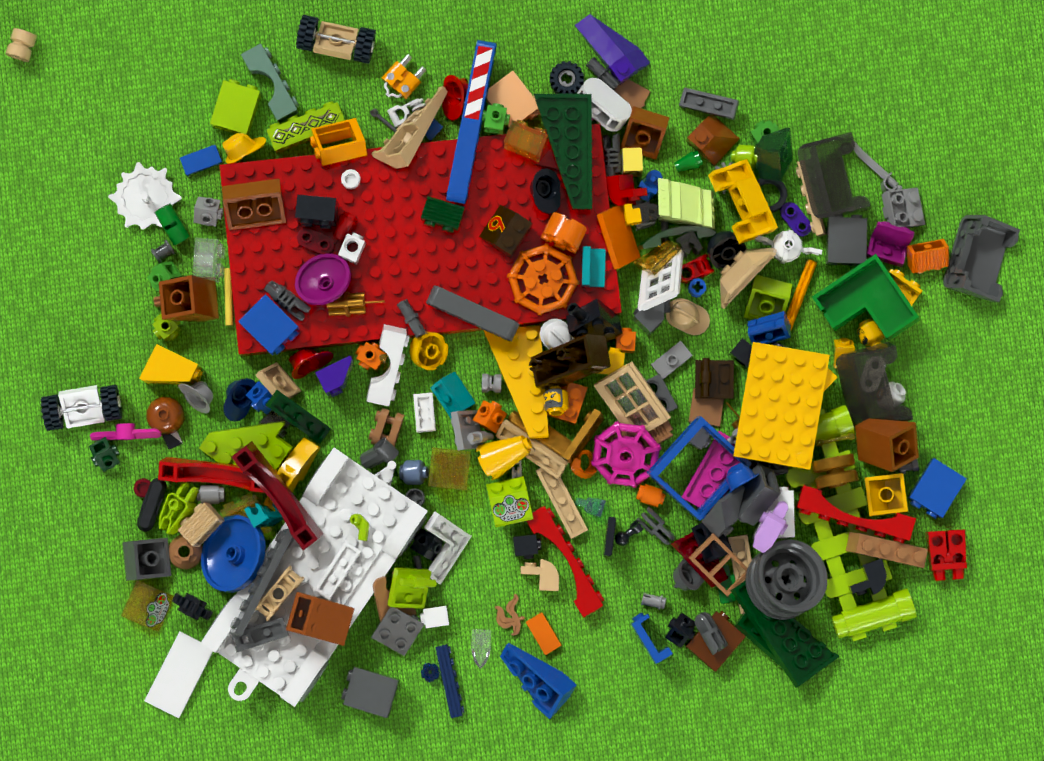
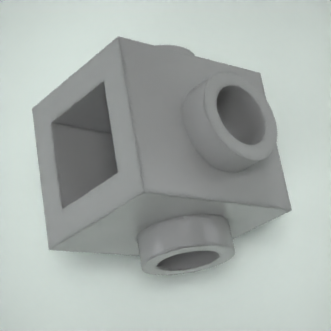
M198 197L194 207L193 223L216 226L218 219H222L223 208H220L221 200Z

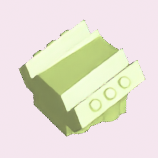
M658 178V220L680 226H700L715 229L713 191L681 182L670 181L669 179Z

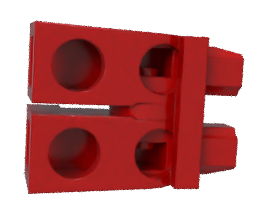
M965 529L925 532L929 570H932L934 581L946 580L945 570L947 569L952 570L953 580L964 579V568H967Z

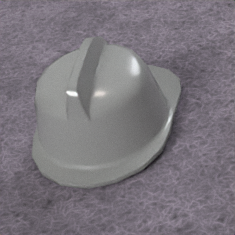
M198 381L191 386L183 383L178 385L187 402L194 409L201 413H209L213 393L206 382Z

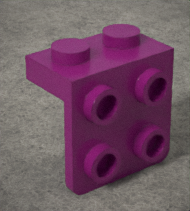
M886 221L877 222L870 236L866 257L870 258L876 254L882 262L902 267L907 253V246L911 243L915 233L907 227H897Z

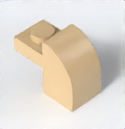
M540 559V567H536V563L526 562L525 566H521L520 574L540 575L539 590L559 591V574L551 562Z

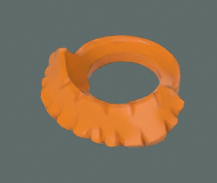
M581 450L572 460L570 467L576 476L587 479L597 472L595 466L591 464L593 453L589 450ZM583 454H586L589 458V466L585 471L581 468L580 458Z

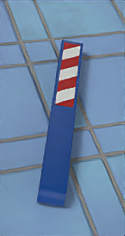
M477 40L446 201L466 204L482 125L483 110H485L497 43Z

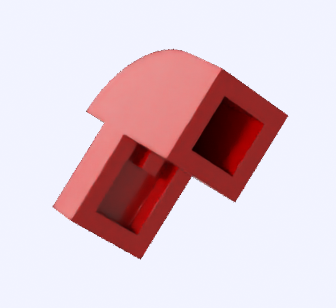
M633 174L606 177L608 195L611 201L618 206H624L625 204L636 205L635 201L640 200V196H647V188L634 189Z

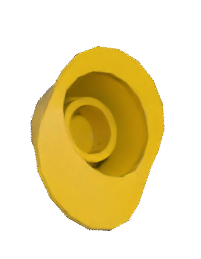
M244 133L232 135L222 144L227 154L226 163H235L244 156L260 149L266 143V138L258 137L251 139Z

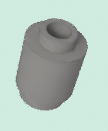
M219 485L200 486L197 501H201L202 504H220V502H225L224 487Z

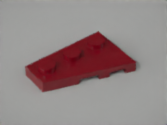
M693 532L671 543L711 588L716 586L689 559L699 548ZM701 553L695 558L708 572L720 562L718 560L705 564ZM723 567L713 575L719 583L728 579Z

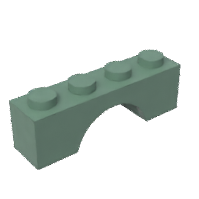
M259 44L242 53L241 56L251 74L265 75L274 83V95L268 105L277 122L281 123L296 115L299 104L294 96L290 97L287 91L290 88L285 80L281 81L278 76L281 72L276 63L272 65L269 59L272 55L268 48H263Z

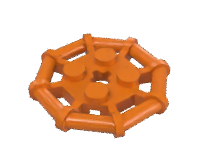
M547 243L526 251L521 250L510 273L507 274L514 294V302L538 313V315L559 308L565 309L575 288L579 285L571 260L572 257L556 250ZM544 253L542 260L531 262L529 257ZM550 254L562 262L557 265L547 260V256ZM525 261L529 266L524 275H518ZM564 265L566 267L569 280L563 279L560 268H562ZM544 274L547 275L548 283L540 284L538 277ZM517 279L523 280L526 291L522 294ZM563 284H568L561 298L558 292ZM530 294L539 299V305L524 297ZM555 297L557 299L556 302L542 306L543 300Z

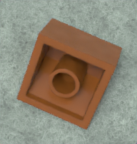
M633 106L621 149L642 148V156L656 160L670 117Z

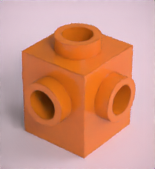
M372 341L371 344L366 342L364 345L361 344L356 351V355H358L356 359L360 361L358 365L366 370L372 368L378 371L387 354L380 350V345ZM372 353L373 357L367 358V355Z
M483 401L473 421L481 427L497 433L507 413L501 410L502 405L492 401L489 403Z

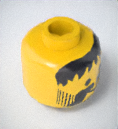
M873 318L859 323L857 334L862 345L875 348L882 344L881 340L885 336Z

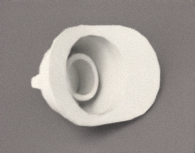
M550 319L540 329V339L548 349L575 339L569 334L568 325L561 319Z

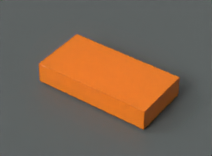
M542 612L526 621L545 655L562 646Z

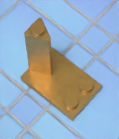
M594 409L593 412L589 411L584 418L586 422L573 441L549 425V438H536V440L571 464L576 455L588 444L605 418L597 409ZM514 410L508 420L527 433L518 411Z

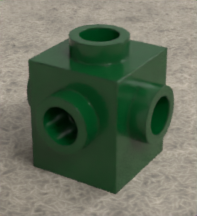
M106 437L89 446L93 464L95 467L99 466L103 472L112 469L120 463L118 455H120L119 450L115 444L111 445Z

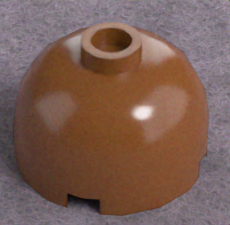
M160 397L150 403L146 411V420L151 429L159 430L162 435H169L177 432L182 427L185 421L183 406L177 400L171 397Z

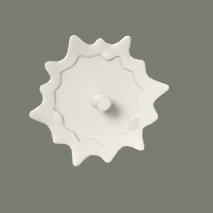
M137 162L132 173H121L123 182L116 185V193L110 194L108 198L116 203L117 213L125 217L126 228L134 224L140 226L142 230L151 224L162 227L154 212L169 203L173 206V204L182 199L181 196L173 192L172 182L166 179L167 168L156 171L153 167L146 169L140 162Z

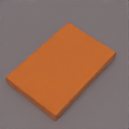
M616 205L597 214L614 269H619L640 258L631 226H626L623 206Z

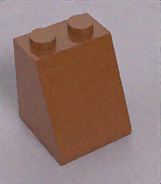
M190 275L159 282L162 320L204 322L219 319L216 281Z
M868 418L855 425L858 460L893 472L919 458L915 422Z

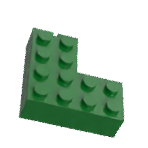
M876 254L812 296L834 331H837L866 310L888 341L920 321L919 316Z

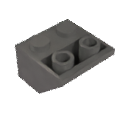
M657 291L652 293L649 296V299L656 296ZM664 302L645 311H639L637 308L633 313L635 315L633 321L648 336L664 320Z

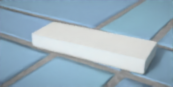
M345 541L314 591L331 601L362 551Z

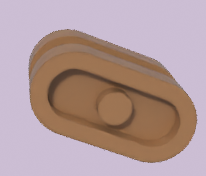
M382 408L381 411L378 410L374 420L377 422L376 427L371 429L368 438L371 440V444L375 445L382 438H386L395 447L405 415L397 412L395 417L389 416L390 410ZM386 423L392 425L389 436L383 434Z

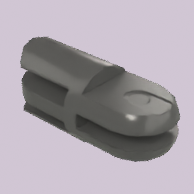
M648 507L646 510L659 524L646 512H643L641 516L654 529L650 528L640 517L636 521L652 536L655 534L665 545H670L671 542L659 529L672 541L675 540L674 534L664 525L665 521L653 509Z
M701 612L695 617V625L712 655L728 646L719 627L709 613Z

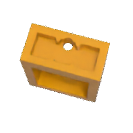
M356 118L311 128L312 136L310 137V143L312 148H314L316 159H320L322 166L367 155L365 139ZM352 138L353 140L352 142L327 148L322 147V144Z

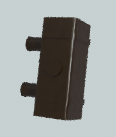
M586 334L532 356L529 362V366L532 367L529 369L533 371L535 386L543 389H550L551 386L564 387L571 382L609 368L611 364L606 337Z

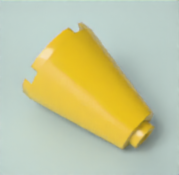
M521 435L480 444L477 446L476 452L480 451L479 463L485 474L492 476L491 480L493 481L501 477L531 452L532 443L528 437L525 438Z

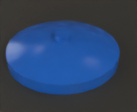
M232 515L224 518L225 521L206 539L202 548L201 567L206 581L213 588L227 593L238 592L250 585L257 577V573L263 565L265 558V538L261 528H254L249 518L241 515Z

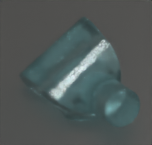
M588 497L587 500L577 498L575 504L584 507L585 512L600 518L606 500Z

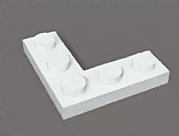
M434 511L424 528L446 542L428 569L431 571L430 579L436 580L441 585L472 536Z

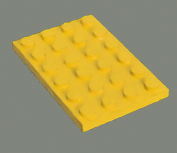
M753 342L733 457L807 470L811 469L830 355Z

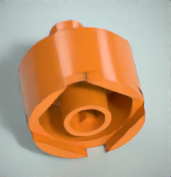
M553 212L541 238L547 242H554V247L564 251L566 249L576 254L586 233V227L574 219L569 220L565 218V215Z

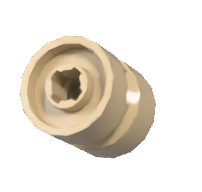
M13 28L10 37L13 43H9L5 54L14 59L29 62L32 52L30 47H34L37 36L28 31Z

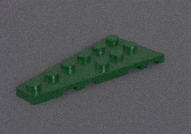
M533 94L572 210H592V94Z
M746 581L730 590L795 688L802 685L840 657L835 652L832 653L826 648L827 645L822 641L819 642L814 638L811 632L795 618L786 620L774 619L758 610L748 595Z

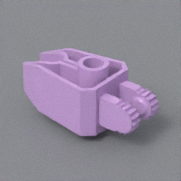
M784 501L777 503L778 505L775 506L773 512L770 510L767 513L763 512L758 521L761 524L755 533L753 547L762 553L771 548L779 534L783 535L788 527L786 519H784L786 511H788V505Z

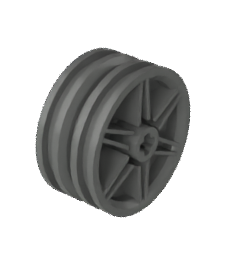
M782 540L774 543L766 552L758 553L751 560L746 571V589L752 603L762 613L774 619H791L813 608L821 601L827 588V571L821 557L812 547L797 540Z

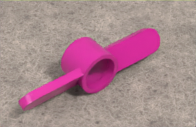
M125 423L116 424V431L93 432L90 434V439L101 440L104 437L108 440L160 438L162 433L157 429H135V424Z

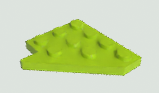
M285 421L210 432L199 449L218 463L237 465L232 456L253 441L273 469L278 470L293 447L278 436L286 424Z

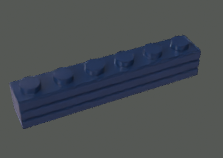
M447 644L437 646L435 648L450 717L463 716V713H465L464 707L460 704L462 698L461 694H458L457 691L459 684L455 681L457 675L456 671L452 668L454 661L453 658H450L451 648Z

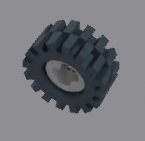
M562 61L561 64H556L550 73L551 89L553 88L554 93L576 94L584 82L582 69L576 63H571V61ZM566 74L568 77H571V83L566 84L565 81L562 82V76Z

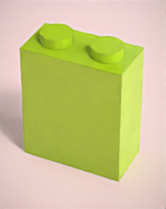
M229 79V81L223 80L210 125L234 134L244 133L249 136L262 95L258 91V87L253 85L245 87L240 85V82Z

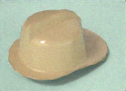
M683 298L670 302L671 312L665 313L669 324L690 335H700L707 330L710 318L708 312L703 307Z

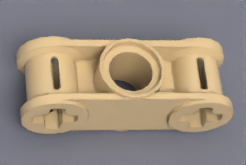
M289 566L266 595L260 599L255 610H258L269 621L305 578L300 577ZM277 588H281L284 591V596L281 599H277L274 596V591Z

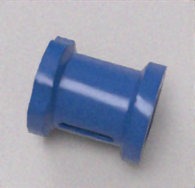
M699 278L692 280L688 286V292L695 298L700 297L706 291V283ZM695 284H699V287L702 288L698 293L692 288Z

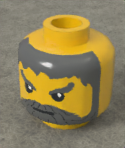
M551 386L549 390L544 392V410L552 416L563 415L569 408L568 392L561 389L560 386Z

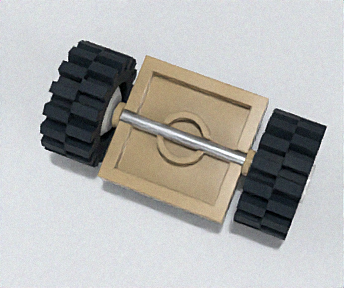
M302 16L296 39L297 49L312 51L313 49L314 53L351 60L355 48L354 61L370 63L375 44L376 30L364 27L357 29L322 21L318 31L319 19L317 17Z

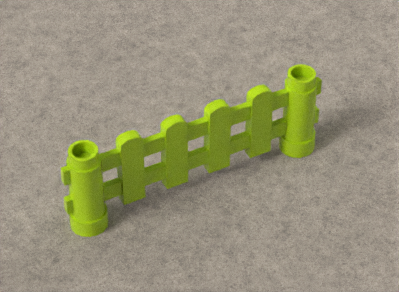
M846 405L830 409V412L825 413L824 409H821L815 445L820 443L825 457L823 459L851 454L850 450L839 453L834 438L839 437L841 439L855 434ZM811 463L810 470L801 468L789 469L788 473H786V480L792 488L800 486L802 488L803 485L817 489L815 479L826 475V472H813ZM855 465L844 468V471L855 469ZM849 483L844 486L835 487L837 495L825 498L839 510L855 517H860L858 508L868 505L862 487L851 490ZM800 509L798 510L799 519L803 524H814L819 541L813 543L811 547L819 554L822 560H826L831 578L827 579L825 595L829 598L838 597L842 608L841 614L831 617L838 639L849 636L852 638V641L860 640L867 637L865 632L882 627L884 632L896 628V622H905L917 618L915 607L907 588L887 596L883 587L878 593L871 594L872 602L856 606L853 594L850 593L848 586L865 581L866 577L862 568L845 573L840 555L847 553L846 547L849 532L878 537L874 535L875 531L867 529V532L855 529V525L848 524V532L833 536L828 521L819 519L818 514L811 513L809 516L799 513ZM857 554L861 565L875 561L874 557ZM882 561L887 574L886 581L893 579L887 561Z

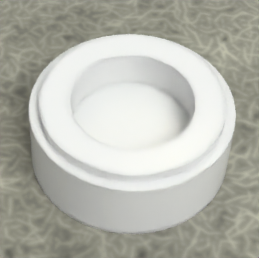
M349 169L342 174L341 182L345 188L355 189L360 185L361 178L357 171Z

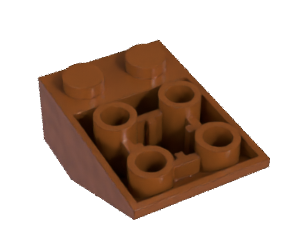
M297 592L286 630L344 646L355 608Z

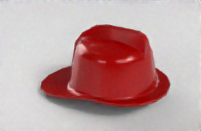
M448 75L443 83L448 93L442 102V109L448 119L456 120L463 112L468 80L465 78L459 79L455 75Z
M309 348L298 351L289 358L293 367L292 377L300 379L322 368L332 360L333 354L329 351L317 353Z

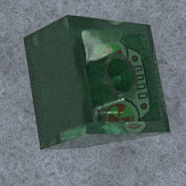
M784 128L764 135L759 143H756L754 153L757 155L756 170L759 172V178L781 181L793 160L790 128Z

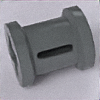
M167 240L158 248L151 249L159 264L171 254H176Z

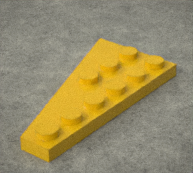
M541 326L518 327L512 342L483 330L529 439L549 438L547 411L544 410L543 398L545 389L535 386L533 371L529 369L532 367L529 366L531 357L542 352Z

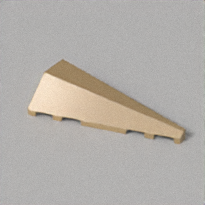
M444 86L437 89L438 91L432 99L428 98L425 101L426 106L423 109L415 110L396 129L397 131L390 140L386 139L383 142L385 146L381 150H374L372 152V156L396 169L409 166L448 93Z

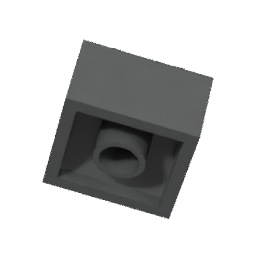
M168 538L123 542L126 581L171 576Z

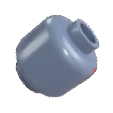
M406 460L399 468L400 480H403L406 485H421L424 483L425 478H428L429 469L425 467L422 460Z

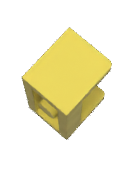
M642 148L622 149V175L633 174V177H641L643 172Z

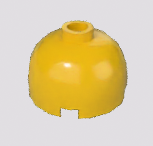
M427 332L421 337L413 338L409 347V353L415 365L425 370H435L440 364L443 365L448 356V344L445 343L442 335L436 332Z

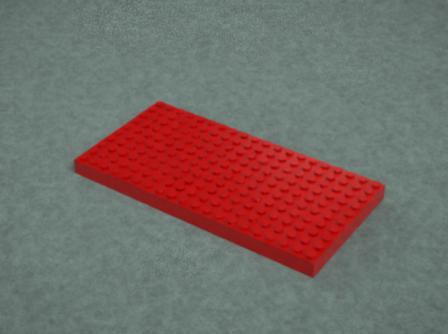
M592 124V210H572L559 170L551 169L557 174L560 181L561 201L560 207L555 213L565 215V218L569 220L574 219L583 224L587 229L576 254L566 249L564 251L554 247V242H547L541 238L552 214L543 213L537 208L530 192V185L535 174L541 169H546V167L539 166V162L551 148L545 130L479 137L466 204L446 201L458 139L421 143L409 166L397 169L372 156L374 150L378 151L383 147L366 149V156L322 166L320 159H316L315 155L219 165L221 186L280 179L286 223L229 231L224 209L239 355L242 357L269 354L238 322L265 294L300 328L298 336L292 341L288 340L284 344L285 348L282 352L370 343L372 341L379 342L384 324L404 328L407 331V336L414 338L413 331L409 324L405 323V318L399 307H397V304L405 299H408L414 312L418 313V319L426 332H436L443 335L483 330L428 305L426 301L434 285L518 322L519 326L544 324L546 321L554 318L567 321L566 316L569 315L567 308L571 303H576L581 308L596 298L614 313L621 315L617 269L613 267L597 218V214L610 209L600 124ZM352 169L359 173L361 182L357 188L347 189L343 186L341 176L346 170ZM297 194L336 198L339 204L337 222L340 214H343L344 211L358 218L356 220L357 224L349 234L356 233L361 235L366 245L357 265L345 260L351 271V280L345 292L365 293V302L385 300V302L365 304V314H351L349 317L346 315L329 316V309L326 304L311 305L306 303L311 309L309 312H303L305 318L303 321H300L289 313L287 309L279 305L278 302L274 301L271 295L264 290L266 285L273 280L277 284L286 287L287 290L301 299L295 289L296 275L304 263L317 255H321L302 247L298 243L297 234L301 229L310 228L329 236L334 242V250L331 254L338 255L344 240L342 241L333 236L336 228L332 226V229H322L320 225L302 227L295 218ZM427 196L465 207L458 231L454 230L453 233L442 230L443 227L435 225V227L424 225L421 216ZM500 205L518 213L532 223L531 229L511 258L479 237ZM305 234L303 236V240L305 241L310 239V235ZM327 242L321 243L322 248H326L328 246ZM350 243L347 249L350 252H355L358 249V245ZM547 243L556 250L572 257L571 260L579 285L575 288L565 309L559 308L538 315V313L514 302L515 298L507 274L510 273L521 250L526 251ZM583 246H591V249L606 250L605 286L603 288L582 287ZM544 253L529 257L531 262L542 260ZM550 254L547 256V260L557 265L562 262ZM525 261L518 275H524L529 265ZM564 265L562 268H560L563 279L569 280L568 273ZM544 274L538 277L540 284L548 283L547 275ZM517 279L522 294L526 291L523 280ZM563 284L558 292V295L561 298L565 293L568 284ZM530 294L524 297L539 305V299ZM555 297L543 300L542 306L556 302L557 299Z

